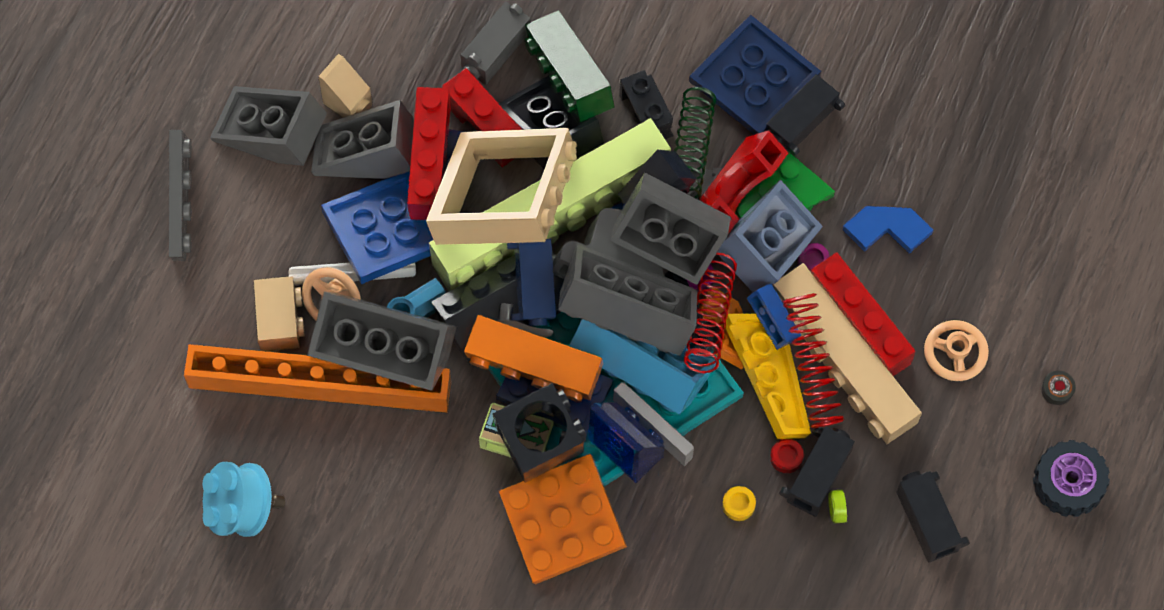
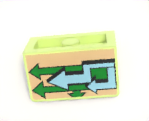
M492 403L479 437L480 448L511 457L494 425L492 415L506 406ZM535 415L528 416L524 419L521 432L517 431L519 441L528 449L546 452V446L553 428V421Z

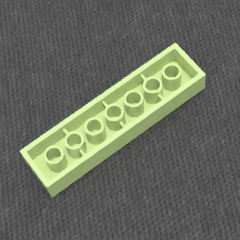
M651 118L573 161L570 169V180L565 184L562 192V203L558 205L554 215V226L550 227L546 238L551 239V244L562 233L568 230H578L586 223L587 219L596 214L598 216L603 209L611 208L615 203L621 201L618 193L657 149L671 151L670 146ZM540 180L482 213L529 212ZM434 240L429 242L432 266L448 291L455 289L515 255V249L508 250L507 243L436 245Z

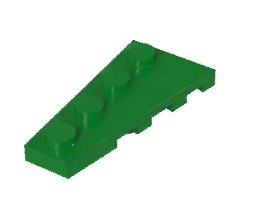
M788 152L789 154L774 174L761 181L746 194L739 203L735 214L740 219L780 180L808 211L812 210V207L818 203L834 197L835 191Z

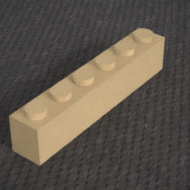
M804 263L772 285L781 301L812 293L817 294L815 297L789 304H819L818 307L791 318L818 315L822 317L818 321L798 327V330L825 329L822 333L805 338L806 342L827 341V344L809 351L811 354H830L829 357L817 362H823L825 366H833L828 372L829 377L835 378L834 385L838 388L842 387L848 394V401L857 413H863L869 421L868 427L876 438H882L886 444H889L918 424L922 412ZM807 307L786 309L791 314ZM799 320L793 322L795 323V325H797L808 320ZM812 332L801 333V335L804 336V335L809 334V333H812Z

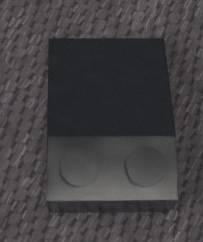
M549 75L499 103L522 130L568 128L572 140L577 143L575 148L577 159L604 145L598 119L594 116L580 122L574 112L569 113L563 103L561 92L556 94L553 90ZM549 157L534 159L545 169Z

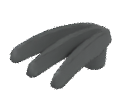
M501 303L498 322L541 337L552 335L553 331L550 329L531 327L518 321H512L511 314H513L514 305Z

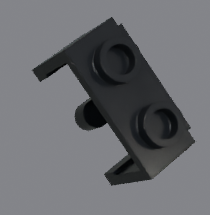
M643 70L620 79L619 96L622 101L629 98L635 110V121L641 124L651 118L664 139L673 137L674 135L670 129L672 128L673 117L652 75H647L646 71Z

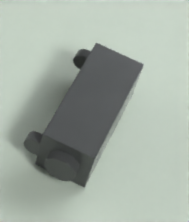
M505 1L461 53V69L467 68L477 80L487 85L527 37L525 24L530 23V17L523 13L519 5L515 3L511 5Z

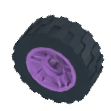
M1075 440L1058 442L1054 447L1051 446L1046 450L1035 468L1033 484H1035L1034 491L1036 496H1039L1040 502L1050 508L1051 512H1057L1061 516L1067 517L1072 515L1073 517H1078L1083 513L1091 512L1093 507L1096 508L1109 486L1110 479H1108V475L1110 472L1109 467L1105 464L1106 460L1103 456L1099 455L1097 449L1091 448L1087 443L1075 442ZM1067 473H1069L1070 477H1072L1073 479H1078L1077 482L1069 483L1066 480Z

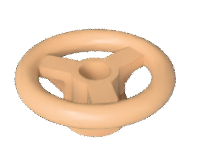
M323 267L312 271L306 277L302 286L303 304L310 316L316 321L319 310L312 300V286L321 295V298H323L324 292H333L361 300L359 290L354 281L347 274L335 268ZM331 277L334 279L329 283H325L320 278Z
M960 320L946 321L934 327L928 334L924 345L925 358L930 368L940 377L951 381H965L978 375L985 367L989 355L988 344L981 331L972 324ZM961 330L951 333L947 340L939 338L946 331ZM977 343L979 348L978 359L971 368L965 370L964 358L970 353L972 346ZM957 345L962 348V351H955L952 346ZM934 348L947 352L948 357L953 360L954 371L944 368L937 361L934 355Z

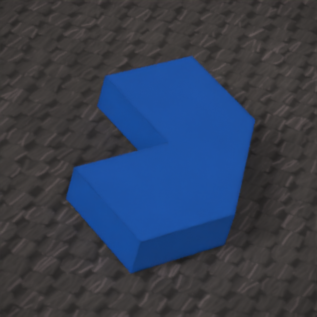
M866 206L843 226V231L864 252L888 232L910 254L933 233V229L911 208Z

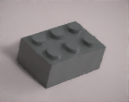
M644 172L614 223L610 241L697 285L726 239L731 217Z

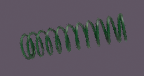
M691 87L683 93L684 100L681 104L683 109L680 111L681 119L678 122L680 128L677 130L678 138L675 140L677 147L674 151L677 153V150L681 149L685 152H700L703 155L699 159L690 155H679L680 158L688 157L694 159L681 158L685 162L698 161L701 164L698 168L686 165L688 168H691L689 169L691 172L696 171L700 175L695 181L698 186L689 187L691 188L689 191L695 190L697 192V195L693 198H698L697 200L700 201L702 184L704 183L703 175L705 174V165L707 163L706 156L708 155V145L710 144L709 136L712 131V117L714 116L717 98L709 89ZM690 90H701L708 93L712 97L713 102L710 104L707 100L700 97L686 98V94ZM687 100H701L707 103L708 106H695ZM688 109H698L702 112H694ZM686 110L693 114L706 113L709 118L703 120L696 116L684 117L683 112ZM687 118H694V119H698V120H700V121H691V120H688ZM683 120L693 124L705 123L707 128L702 130L696 126H682L681 123ZM685 128H693L699 131H691ZM683 129L689 133L703 132L706 137L700 139L691 135L681 136L680 131ZM682 139L689 143L701 142L704 147L698 149L691 145L679 146L678 141ZM682 147H689L695 150H687Z

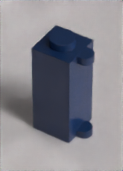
M546 239L545 242L507 243L508 250L515 249L518 314H511V320L519 322L528 321V326L531 327L548 326L547 320L556 318L551 239Z

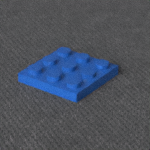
M410 172L390 177L321 205L323 215L361 284L431 256L429 242L434 239L426 220H413L409 216L407 202Z

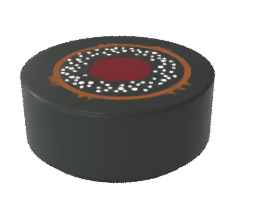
M1064 371L1049 373L1041 386L1043 397L1054 405H1063L1069 402L1076 389L1074 379Z

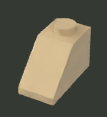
M338 54L319 75L323 104L343 118L370 110L372 106L370 87L346 59Z

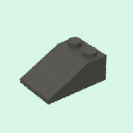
M234 86L210 139L213 142L276 163L304 166L327 113L310 92Z
M401 100L322 124L315 140L311 172L314 176L380 179L409 172L414 118Z

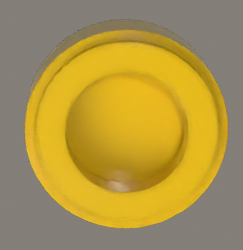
M743 486L730 488L725 493L722 502L724 513L735 521L748 519L753 514L756 506V498L753 492Z

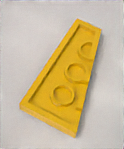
M728 314L726 330L777 439L806 438L811 434L790 344L777 350L756 314Z

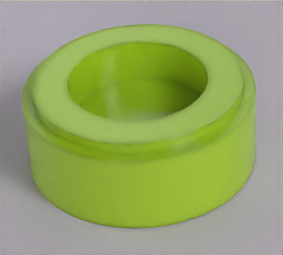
M843 490L830 491L828 503L831 521L834 524L847 522V507Z

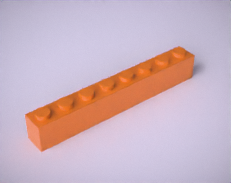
M191 344L188 345L184 371L188 388L446 413H448L451 389L450 369L447 368L443 369L433 390H428L307 355Z

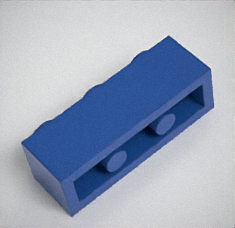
M771 283L756 290L747 297L777 350L791 344L793 340L802 336L801 333H790L788 331L791 327L795 326V323L785 319L789 313L783 307L784 304Z

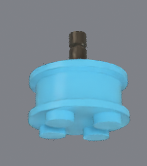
M221 462L203 478V523L216 535L228 536L236 532L244 537L255 536L264 528L271 507L283 508L285 505V497L283 495L271 494L269 478L264 469L258 464L246 463L238 467L232 462Z

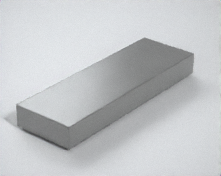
M621 383L614 389L613 401L682 465L685 466L693 458L694 446L625 383Z

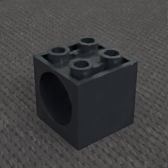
M553 383L492 414L494 425L524 483L584 453L586 433L578 418L571 419L569 415L571 413L569 408L571 405L563 389L556 391ZM543 412L552 417L556 416L566 428V431L562 430L559 445L552 450L541 452L537 449H528L517 437V431L521 432L524 419L535 413Z

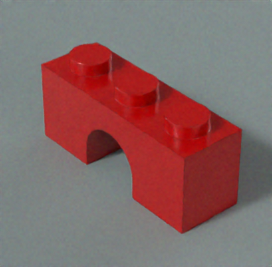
M467 68L442 85V88H449L450 111L462 124L468 120L477 132L522 130ZM515 158L495 159V161L503 168Z

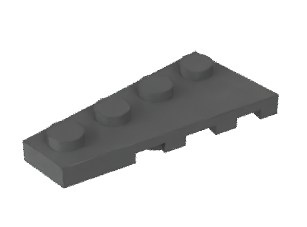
M169 130V257L172 261H186V253H191L192 248L191 234L187 233V221H191L192 217L191 202H188V189H191L192 185L191 170H189L192 145L191 139L187 138L183 130Z

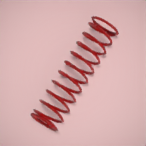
M717 252L716 255H722L731 259L734 268L732 269L722 261L712 260L711 263L722 264L729 268L730 272L723 273L707 268L704 274L714 279L727 278L729 283L725 285L718 280H703L702 276L701 282L698 284L697 305L700 303L710 308L722 307L724 310L722 313H718L707 308L697 309V313L702 316H719L722 319L720 323L706 318L697 319L696 323L701 326H718L720 329L717 333L705 328H696L694 330V333L700 336H716L718 341L715 343L703 338L692 339L691 336L686 344L688 350L684 353V363L689 369L698 373H710L719 367L720 350L723 347L722 340L724 339V330L730 308L729 301L732 298L731 291L733 290V282L737 270L736 261L724 253ZM708 272H710L711 274H714V275H717V276H723V277L712 276V275L708 274ZM705 282H715L723 286H712ZM704 284L707 287L716 289L725 287L728 292L723 294L713 289L701 290V285ZM704 292H715L720 296H712ZM703 294L710 298L723 297L726 302L721 304L713 299H699V295ZM702 301H710L718 305H708ZM700 311H709L717 315H708ZM699 321H708L714 325L703 324ZM697 331H707L712 334H702ZM696 341H705L710 344H701ZM693 342L703 347L714 346L716 351L711 353L702 348L690 349V343ZM692 353L697 356H712L715 361L708 364H698L689 360L688 356ZM687 361L696 366L706 367L715 363L716 366L711 370L702 371L692 368Z
M815 293L782 301L784 308L807 307L787 315L785 319L788 321L808 320L791 327L788 330L790 333L812 332L796 338L791 343L794 346L813 345L796 352L794 355L796 358H814L798 365V370H818L800 379L802 383H819L805 389L802 394L806 396L823 395L810 400L805 405L808 408H824L809 415L808 419L821 421L811 424V428L829 426L845 420L843 415L813 418L817 414L841 406L840 403L810 405L821 399L838 394L837 390L807 393L812 389L834 382L835 378L804 380L831 370L833 366L801 368L830 356L829 353L799 355L827 344L825 340L796 343L802 339L822 333L825 330L823 328L794 330L820 320L821 316L790 318L818 307L819 304L817 303L789 305L796 301L815 297L817 295Z

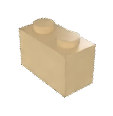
M293 276L254 280L257 336L260 350L273 351L300 348L299 337L305 336L303 317H297V307L303 306L301 287L295 288Z

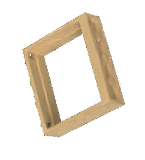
M569 129L461 132L426 220L435 244L545 242L550 227L554 226V215L557 207L562 203V192L565 184L570 180V169L573 161L577 159V151L575 149L577 143L572 140ZM549 157L529 212L460 213L481 159Z

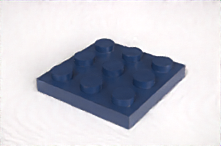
M750 15L689 76V82L695 87H704L712 91L717 98L716 104L755 135L765 132L766 123L815 74L820 77L821 70ZM701 91L709 99L712 100V97L708 93Z

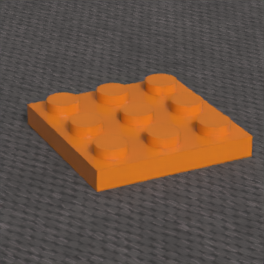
M591 454L551 469L526 483L522 481L499 491L530 577L535 585L627 547Z

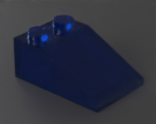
M617 402L594 403L590 407L589 441L629 478L637 483L663 458L665 448L663 439L653 429H645L639 423L640 419L637 414L629 407L623 408Z

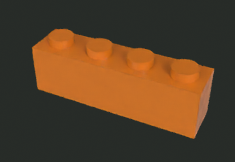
M478 315L464 350L467 358L471 359L469 363L476 367L488 370L489 365L501 369L500 374L507 378L519 380L521 376L533 380L531 385L539 389L553 383L555 389H563L567 398L576 402H581L582 398L591 400L604 364L601 357Z

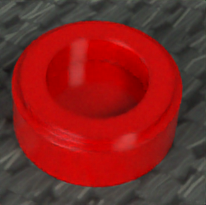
M793 439L779 440L772 447L770 454L773 467L782 473H792L798 470L804 458L803 448Z

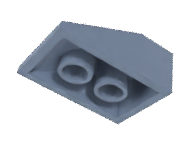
M780 180L739 219L727 235L718 253L727 254L736 261V275L752 292H755L770 283L773 285L778 282L823 226ZM719 255L732 269L734 268L731 259Z

